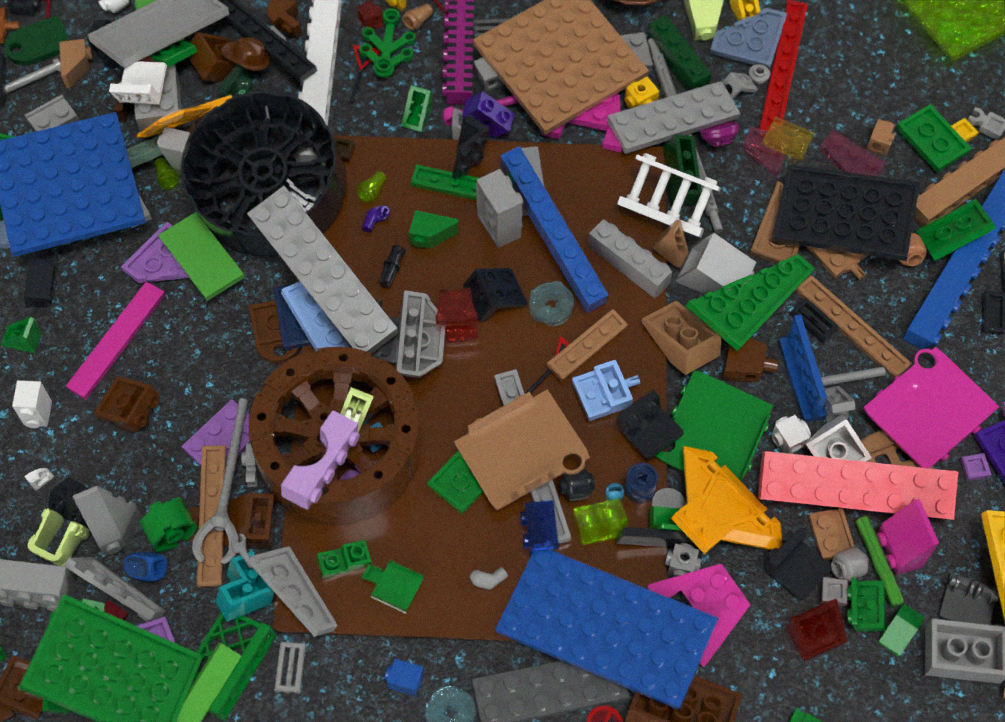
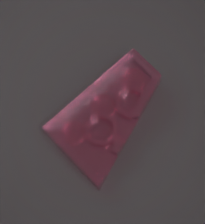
M834 130L831 131L820 146L821 151L836 167H840L843 172L879 176L887 165V162Z

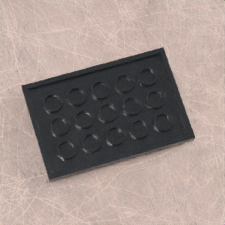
M788 164L772 241L907 261L920 182Z

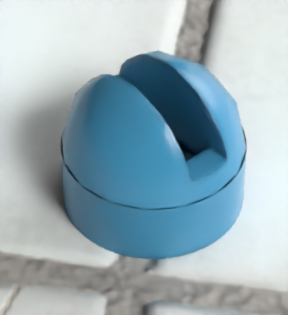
M616 482L609 484L605 490L606 499L611 503L622 501L624 497L623 486Z

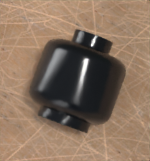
M585 468L573 475L563 473L562 479L558 480L560 494H564L570 501L589 498L591 492L595 491L593 474L588 473Z

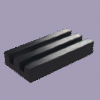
M807 298L790 312L793 318L795 315H801L805 329L822 344L839 329L835 322ZM805 306V307H806L809 311H811L814 315H811V314H810L808 311H806L803 307ZM818 319H820L830 329L828 330L825 326H823Z

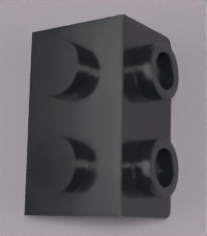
M68 477L50 491L48 508L71 522L74 521L89 528L73 498V495L89 488Z

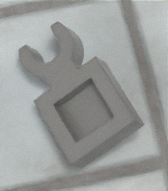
M975 107L972 114L977 118L970 115L968 122L973 126H981L979 132L999 140L1005 130V119L992 112L987 116L980 108Z
M246 443V452H242V466H246V483H248V488H255L258 486V466L251 443Z

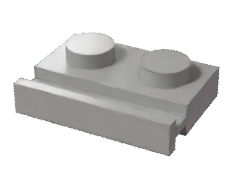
M63 95L25 114L27 121L35 132L79 120Z

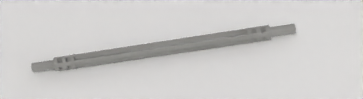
M650 38L647 42L652 54L651 60L664 97L677 95L664 56L660 53L654 40ZM696 148L700 179L704 181L707 176ZM711 191L704 210L706 215L710 217L715 233H720L723 231V227L718 216L719 210Z

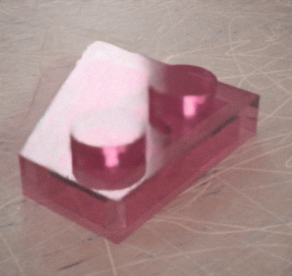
M750 126L743 148L774 176H778L791 139Z

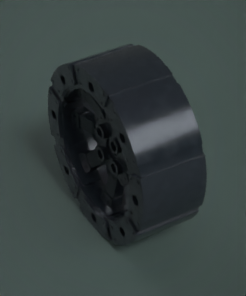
M255 91L232 97L220 106L210 110L198 122L187 140V147L181 161V177L185 193L212 234L221 243L237 252L246 255L251 253L258 257L279 256L258 228L251 229L244 224L247 213L253 206L255 207L259 202L262 203L283 186L286 187L322 234L330 227L343 204L341 200L346 193L347 184L346 169L342 156L323 117L312 106L295 96L286 93L279 94L274 91ZM264 124L266 129L260 130V126ZM271 135H287L289 137L280 147L275 149L270 147L269 138H271ZM255 139V148L248 153L237 150L242 144ZM306 146L311 148L314 153L316 152L318 159L311 160L310 162L292 161V156L300 148L303 149ZM219 150H225V152L221 154ZM225 162H230L238 167V171L234 172L233 175L221 179L218 178ZM263 173H268V175L261 177ZM314 177L315 179H320L321 187L320 190H317L315 197H312L295 187L293 182L298 181L299 178ZM236 190L241 192V196L233 209H230L226 214L222 210L218 199L224 197V194Z

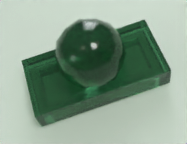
M237 64L218 87L220 98L229 95L233 97L235 93L241 95L252 92L253 82L249 78L251 75L250 70Z

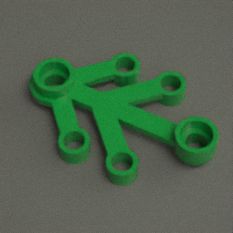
M392 8L385 10L383 13V22L386 25L384 42L375 34L374 29L367 27L362 31L363 40L371 42L382 53L380 58L372 51V47L369 44H362L359 48L360 56L368 58L374 64V73L379 77H388L393 74L396 65L403 61L410 62L413 60V50L410 48L402 49L400 54L390 59V54L405 45L412 46L416 42V35L413 32H406L403 37L392 43L394 28L400 22L399 12Z

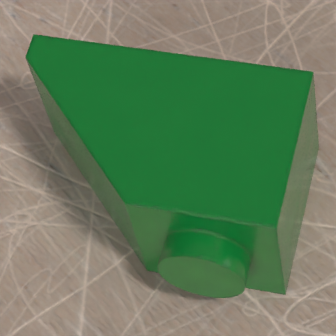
M415 210L409 230V242L419 248H433L458 234L459 221L455 218Z

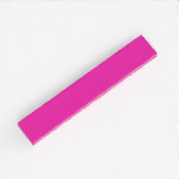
M148 282L144 283L66 385L67 390L85 400L89 397L165 297L163 290Z

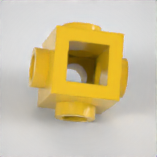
M645 77L638 82H632L626 88L625 103L631 109L657 101L659 90L648 77Z

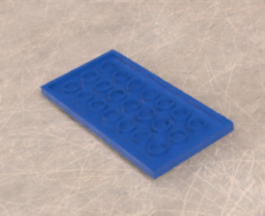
M537 545L495 630L500 635L680 710L718 623V617Z

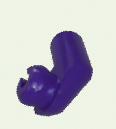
M385 205L370 209L361 227L362 230L372 232L374 224L386 219L390 214V209Z

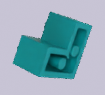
M253 551L248 552L250 557L255 555ZM241 555L232 558L227 572L231 582L219 587L216 604L227 622L271 605L274 591L253 567H248Z

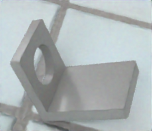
M731 72L723 80L724 86L727 84L732 86V93L730 95L732 100L740 91L755 93L758 90L751 78L744 73Z

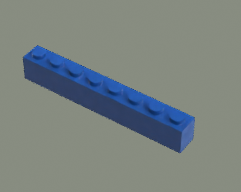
M519 146L501 155L500 168L504 175L510 178L515 193L519 192L522 196L523 207L585 312L589 313L606 304L609 296L521 147Z

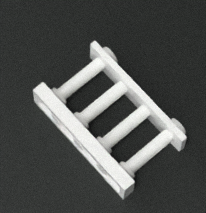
M646 153L643 154V157L637 155L635 159L643 163L630 195L627 194L626 198L620 196L617 204L671 225L675 220H680L679 212L691 182L703 185L704 188L691 219L688 218L687 222L681 220L683 231L702 237L704 229L700 228L701 223L699 221L712 189L718 192L721 190V187L716 186L718 181L705 177L703 181L655 162L656 157ZM652 165L662 169L663 172L650 203L648 202L645 206L638 203L640 200L638 196ZM672 173L682 177L683 181L671 210H668L667 214L659 211L660 207L658 205Z

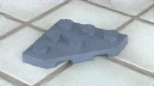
M766 8L751 18L747 17L734 23V26L717 31L710 54L751 65L760 64L770 69L787 13Z

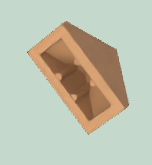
M675 220L665 229L652 247V249L677 268L682 266L689 254L681 220Z

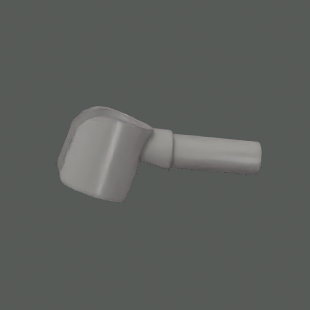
M239 534L241 541L239 543L234 542L233 538H231L232 551L240 553L248 567L252 568L247 562L250 556L246 550L245 536Z

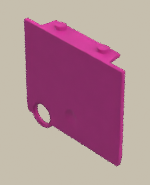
M935 347L932 350L922 349L918 351L914 357V365L904 374L896 376L893 383L885 390L881 389L875 395L876 397L864 406L863 409L920 468H930L939 461L944 462L949 458L948 454L970 434H976L982 429L980 426L999 406L942 351ZM922 353L931 354L935 359V366L929 369L923 368L918 363V356Z

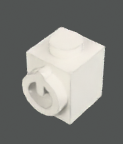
M796 415L789 418L787 416L780 418L776 421L772 432V439L775 445L787 454H793L807 446L805 443L811 437L809 427L805 421L800 420Z

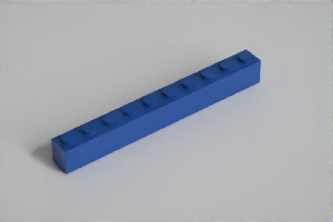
M1005 169L982 206L993 221L996 229L955 250L903 340L921 350L930 349L931 345L937 346L942 337L939 334L941 328L947 329L952 320L949 317L950 313H956L962 303L959 300L960 296L966 297L972 286L969 284L971 278L976 280L982 270L978 266L981 262L985 264L992 253L988 251L990 246L995 248L1001 238L998 235L999 231H1005Z

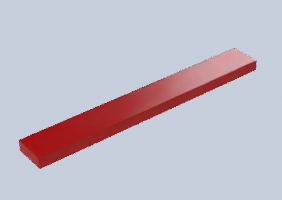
M787 0L785 9L787 15L776 50L758 132L759 137L779 140L807 3Z

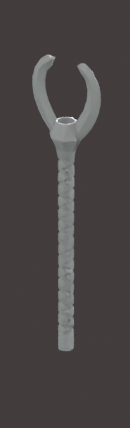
M240 398L238 402L219 506L215 514L203 524L193 539L192 551L199 562L204 561V556L201 553L202 542L212 528L218 531L225 529L229 539V550L220 562L225 564L236 555L231 548V538H233L234 542L239 543L238 534L229 519L227 505L229 503L236 458L238 456L248 400Z

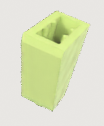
M684 0L694 41L714 38L724 0Z

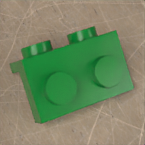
M851 577V585L847 586L848 600H852V609H848L849 624L852 623L856 632L886 631L884 581H858L857 577Z

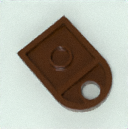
M276 301L248 305L255 344L260 357L271 364H284L297 356L301 348L287 350L282 356L274 354L278 348H283Z

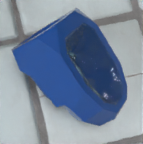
M132 552L124 559L123 568L131 578L156 581L163 579L167 571V559L159 553Z

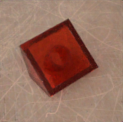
M836 599L791 617L786 626L796 649L804 661L848 642L838 600Z

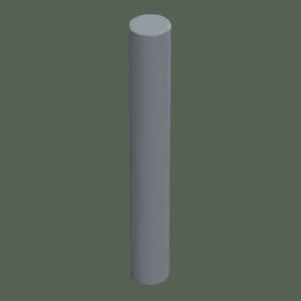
M878 367L821 377L824 386L885 376V368Z

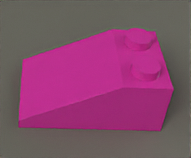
M920 498L914 500L883 522L876 534L881 547L885 550L890 569H893L895 576L922 568L939 544Z

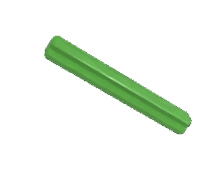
M869 517L858 518L856 521L857 528L879 580L885 583V594L891 607L899 606L904 602V599Z

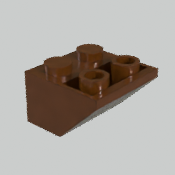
M248 493L231 499L229 501L228 516L237 531L239 542H241L239 534H243L246 538V548L272 549L277 512L275 495ZM225 531L223 545L224 547H229V539Z

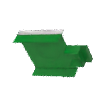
M389 560L384 572L382 569L368 564L361 578L376 585L371 594L372 598L405 614L421 582L424 580L423 575Z

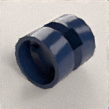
M637 463L628 470L625 494L630 501L643 504L653 498L658 481V475L653 466L647 463Z

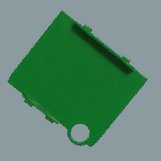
M694 370L687 386L683 385L680 393L683 395L678 406H674L671 412L673 415L672 419L683 429L684 435L674 442L675 447L672 451H661L655 457L661 462L685 472L684 446L711 451L718 457L715 462L720 467L726 465L742 481L746 472H750L753 466L751 460L763 432L767 433L770 425L768 420L773 405L703 372Z

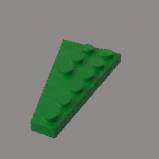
M797 254L778 262L768 269L764 268L754 275L750 274L729 283L717 291L706 293L701 298L690 300L686 306L738 351L815 268Z

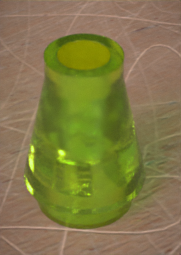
M165 158L157 159L154 165L159 186L164 189L174 188L178 184V174Z
M376 171L372 176L360 183L357 190L359 198L365 202L375 200L386 180V176L382 172Z

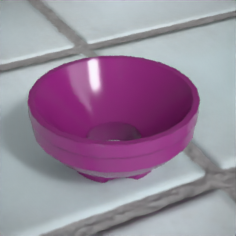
M728 122L699 130L701 138L711 144V146L726 145L732 142V139L738 133L739 125L738 122Z

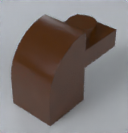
M271 0L267 7L270 27L274 26L279 32L282 30L285 35L298 40L302 36L300 22L295 19L299 15L297 2L295 0Z

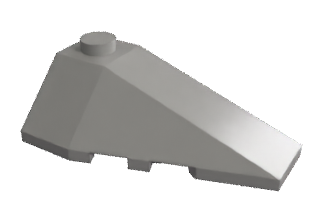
M98 486L73 495L74 501L104 555L115 554L122 547L127 546L141 517L140 511L134 502L126 503L123 497L115 498L111 492Z

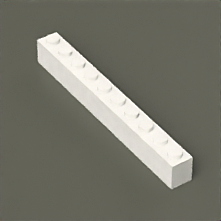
M312 0L314 5L310 7L309 11L312 21L307 26V34L310 37L305 42V52L307 53L306 58L316 65L317 71L301 82L303 92H299V99L312 106L323 117L325 124L328 125L342 0ZM306 146L303 149L300 148L292 158H295L296 162H310L311 160L318 159L316 152L314 153L311 148Z

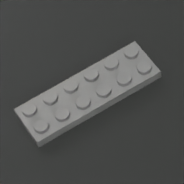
M719 81L608 115L607 122L626 154L668 141L674 134L687 135L739 119L741 113L723 82Z

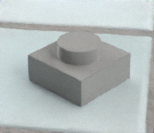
M823 577L821 604L846 606L848 580Z

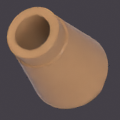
M425 4L406 11L402 18L403 23L409 30H417L433 14V10L429 4Z

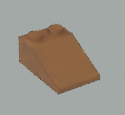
M677 301L642 318L643 325L669 362L685 375L720 356L722 337Z

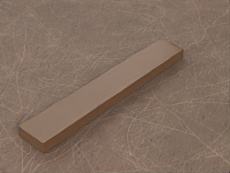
M812 275L795 290L803 300L805 298L809 299L839 326L838 331L879 367H884L885 372L894 379L899 374L902 375L911 366L912 363Z
M226 445L202 446L199 529L211 519L219 506L224 474L226 472ZM212 528L202 542L201 553L204 556V561H198V588L220 587L223 585V564L220 561L224 557V530L218 531Z

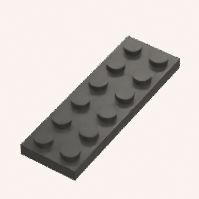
M564 661L472 679L480 722H524L625 701L630 698L628 688Z

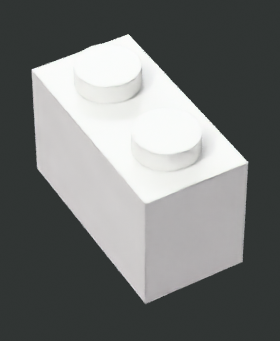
M17 381L12 407L23 424L29 428L48 426L52 400L42 383L38 381Z

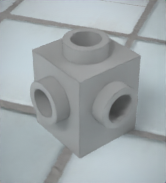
M675 544L674 550H668L665 565H669L667 575L676 577L699 570L702 560L697 558L699 550L694 549L690 544Z

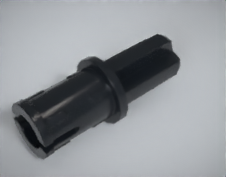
M395 244L392 246L388 259L383 263L384 268L378 280L382 286H391L396 272L401 268L400 262L406 252L404 247H401V250L398 251L400 245Z

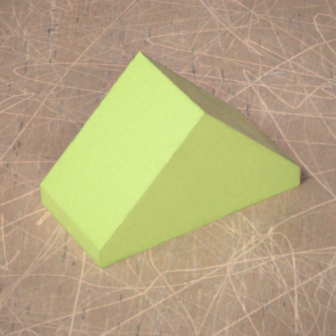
M351 387L340 414L357 422L359 433L374 396Z

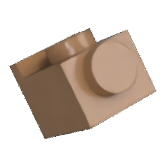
M878 119L866 150L887 157L895 134L892 133L895 124Z

